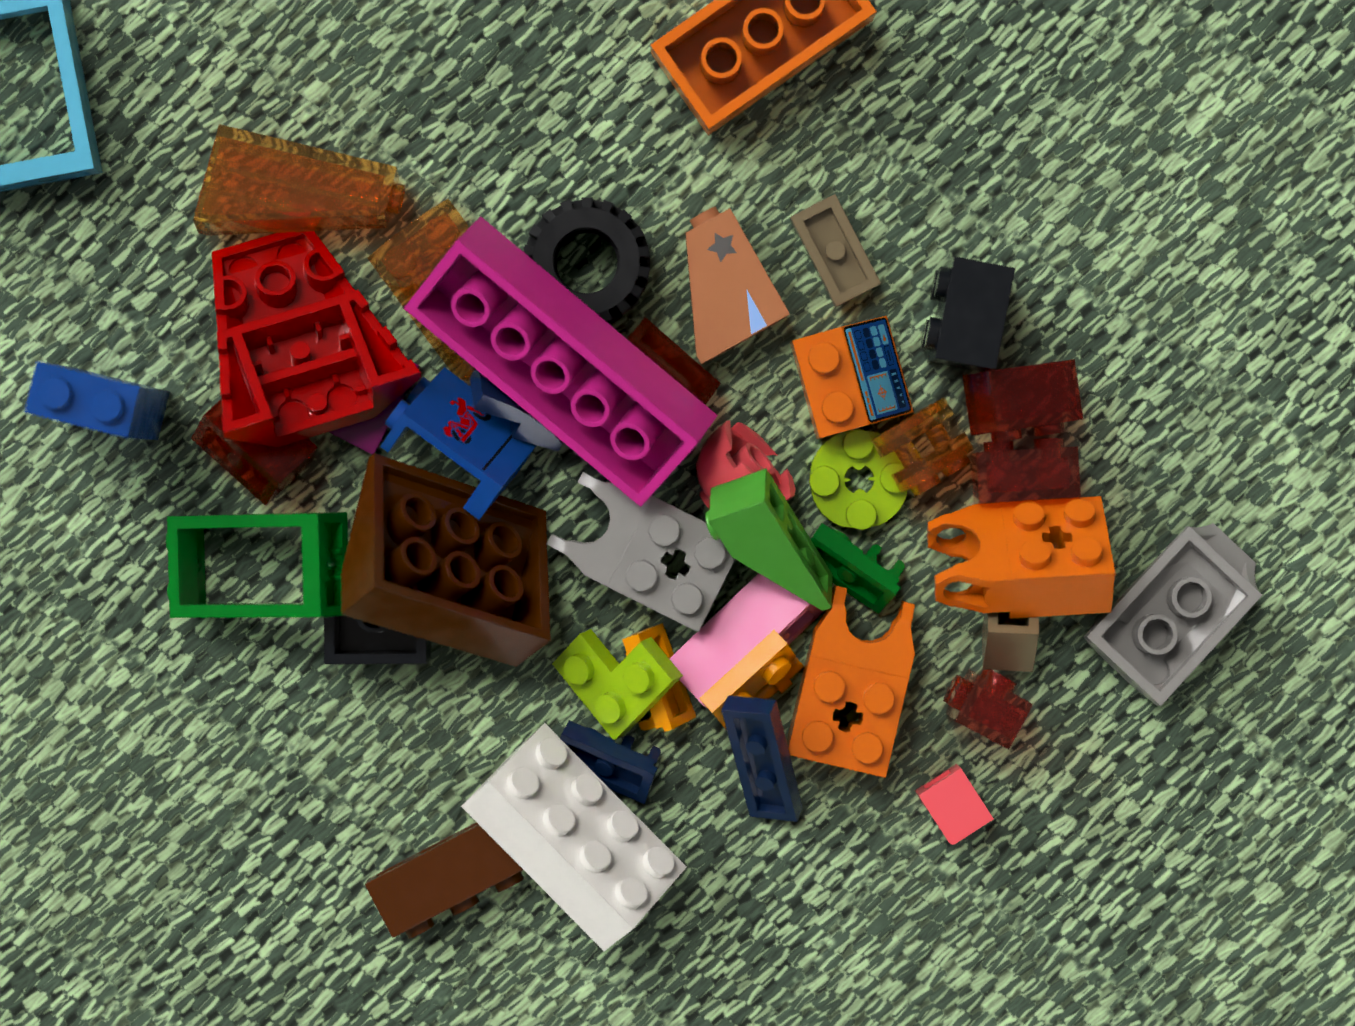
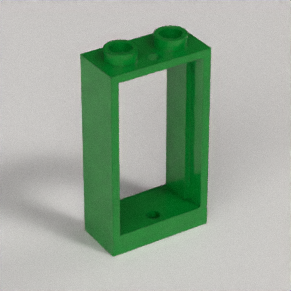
M347 512L167 516L166 547L168 550L169 575L167 596L169 599L170 618L341 616L342 566L348 546ZM301 527L303 603H206L204 528Z

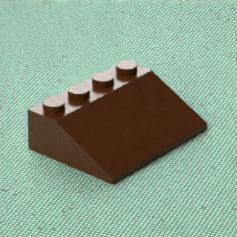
M374 453L368 459L342 566L341 614L517 667L551 641L546 510L499 495L481 519L478 520L463 509L477 487Z

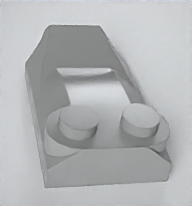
M1214 523L1203 527L1186 526L1112 605L1111 613H1103L1095 620L1091 629L1084 635V638L1097 654L1132 687L1156 706H1161L1261 598L1262 594L1258 591L1255 580L1256 562Z

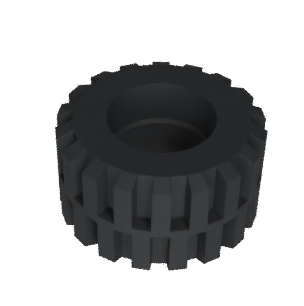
M581 197L582 200L571 202L570 199L561 202V206L546 211L539 223L533 225L523 252L607 323L615 322L635 307L648 284L650 254L645 235L630 214L624 209L622 211L615 207L614 203L603 200L601 202L593 200V198ZM584 233L596 234L606 239L615 250L617 256V270L614 278L605 288L593 293H580L572 290L562 281L557 269V258L562 246L570 238Z

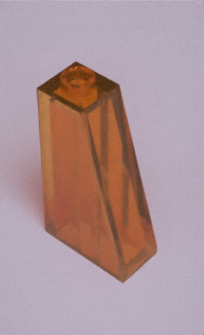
M219 124L193 221L198 233L204 235L387 228L391 213L399 215L406 185L398 184L399 176L396 166Z

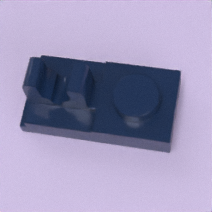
M569 720L560 739L611 790L645 804L658 769L656 765L661 750L653 746L649 755L645 756L631 750L635 740L633 736H625L620 745L615 743V740L602 735L595 729L581 726Z

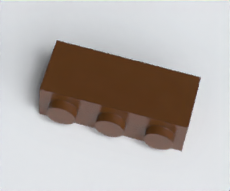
M476 822L370 877L366 881L365 886L392 938L405 932L408 939L432 928L435 925L432 917L450 909L453 916L462 913L480 902L476 894L492 886H495L497 892L504 891L522 881L524 876L521 873L523 869Z

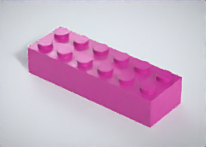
M481 216L454 243L403 308L640 507L699 443L718 416Z

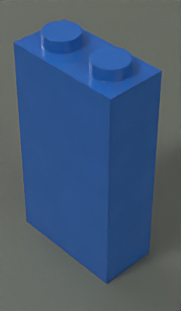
M37 361L24 412L125 438L158 440L170 391L74 367Z

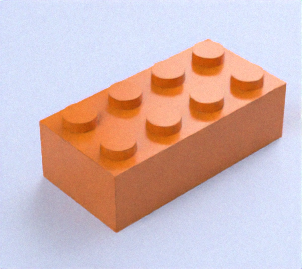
M714 0L652 43L650 50L651 55L709 136L873 21L877 11L869 0Z

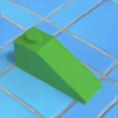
M763 469L712 487L709 511L705 513L706 525L711 536L715 540L720 539L731 557L822 611L832 608L833 574L768 470Z

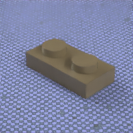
M836 194L790 217L835 308L881 284Z

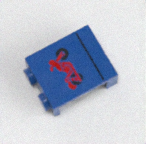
M445 367L431 382L423 377L412 390L406 402L402 400L396 406L385 422V425L391 431L380 446L389 453L411 429L479 479L481 482L463 507V509L478 520L481 519L514 479L537 447V445L513 439L510 420L474 410L471 386Z

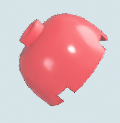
M730 420L726 421L713 432L703 444L696 463L697 478L703 489L700 492V497L708 508L710 507L712 487L763 469L768 470L787 502L794 497L796 487L788 469L779 474L767 457L768 455H777L759 434L740 422H737L731 428Z

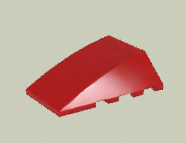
M309 224L212 252L224 438L276 448L375 418L421 378L419 369L412 360L408 361L398 348L397 340L386 326L383 327L369 309L367 300L359 290H355L346 279L342 267Z

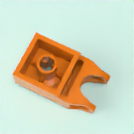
M1101 496L973 504L928 522V548L950 557H960L968 560L957 563L951 568L935 575L934 595L937 602L981 613L1009 612V619L1111 613L1116 573ZM949 528H957L965 532L951 539H943L938 536L941 531ZM958 581L972 584L968 589L959 592H951L945 589L947 585Z
M835 585L832 593V608L825 611L813 629L787 737L790 756L886 778L915 656L911 631L915 604L902 601L898 615L892 621L889 630L882 637L874 640H861L849 631L846 623L845 599L847 588ZM846 702L855 703L853 710L860 713L858 720L850 721L848 727H840V720L833 718L834 710L844 709Z

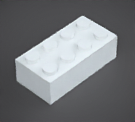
M546 723L523 742L461 806L603 951H606L633 930L686 869V866Z

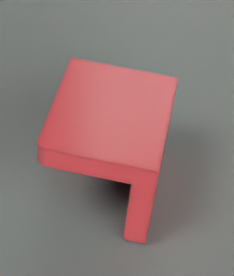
M957 764L915 790L947 841L952 845L963 840L994 819L963 770Z

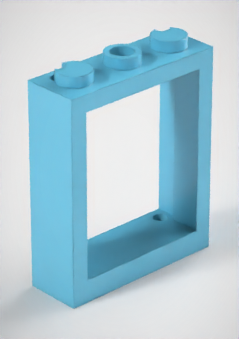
M0 0V20L44 11L49 12L75 148L73 152L0 165V192L103 173L70 0Z

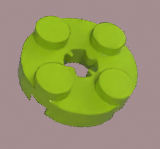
M856 429L836 434L818 449L811 462L809 485L813 502L828 520L841 527L864 530L882 525L900 510L907 497L910 474L905 457L890 439L877 432ZM866 466L873 475V477L868 478V480L873 481L871 488L867 492L859 488L852 493L845 485V482L850 481L849 478H845L847 470L853 467L859 471Z

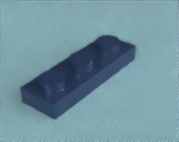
M728 695L722 707V714L750 817L797 822L803 805L776 700Z

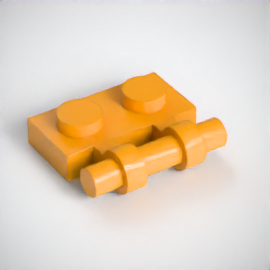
M773 630L699 699L726 729L722 707L728 695L770 699L777 691L783 694L793 684L790 679L804 665L796 658L788 643Z

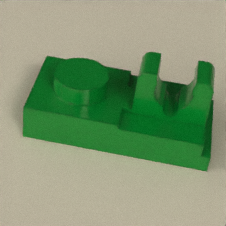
M823 523L811 535V541L833 574L832 583L837 586L846 587L848 594L877 614L896 596L901 588L897 583L905 568V564L901 560H898L890 570H886L877 563V556L881 552L882 547L875 544L863 554L864 551L852 544L851 540L844 533L833 530Z

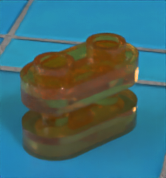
M945 397L922 408L870 440L880 458L895 451L903 468L893 473L891 477L901 493L911 489L916 497L941 482L937 475L938 472L941 471L944 477H947L971 463L966 454L975 448L965 431L951 438L942 423L954 415ZM925 433L933 449L920 456L912 440Z

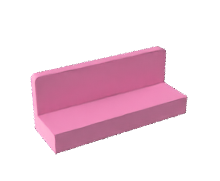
M758 573L699 632L693 635L670 660L683 675L679 680L706 708L699 698L769 633L775 630L789 645L824 611Z

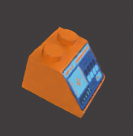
M887 316L838 327L790 342L817 439L914 412Z

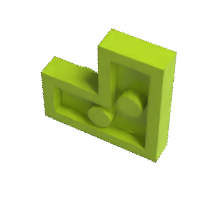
M592 629L580 633L552 663L613 740L625 736L683 676L652 637L641 641L619 664Z

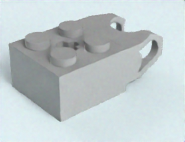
M582 472L578 483L590 488L605 503L609 510L610 522L608 529L601 538L594 542L586 543L576 540H565L551 534L547 545L567 555L585 576L699 632L735 560L731 557L720 539L715 540L711 536L705 521L653 495L640 507L614 484L603 482ZM675 549L682 550L686 553L684 562L690 565L689 570L684 575L678 572L676 577L666 575L667 565L661 562L663 555L666 552L673 555Z

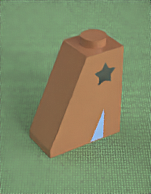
M716 206L691 219L690 223L693 229L686 232L685 235L696 358L701 366L790 315L731 209L729 208L719 213Z

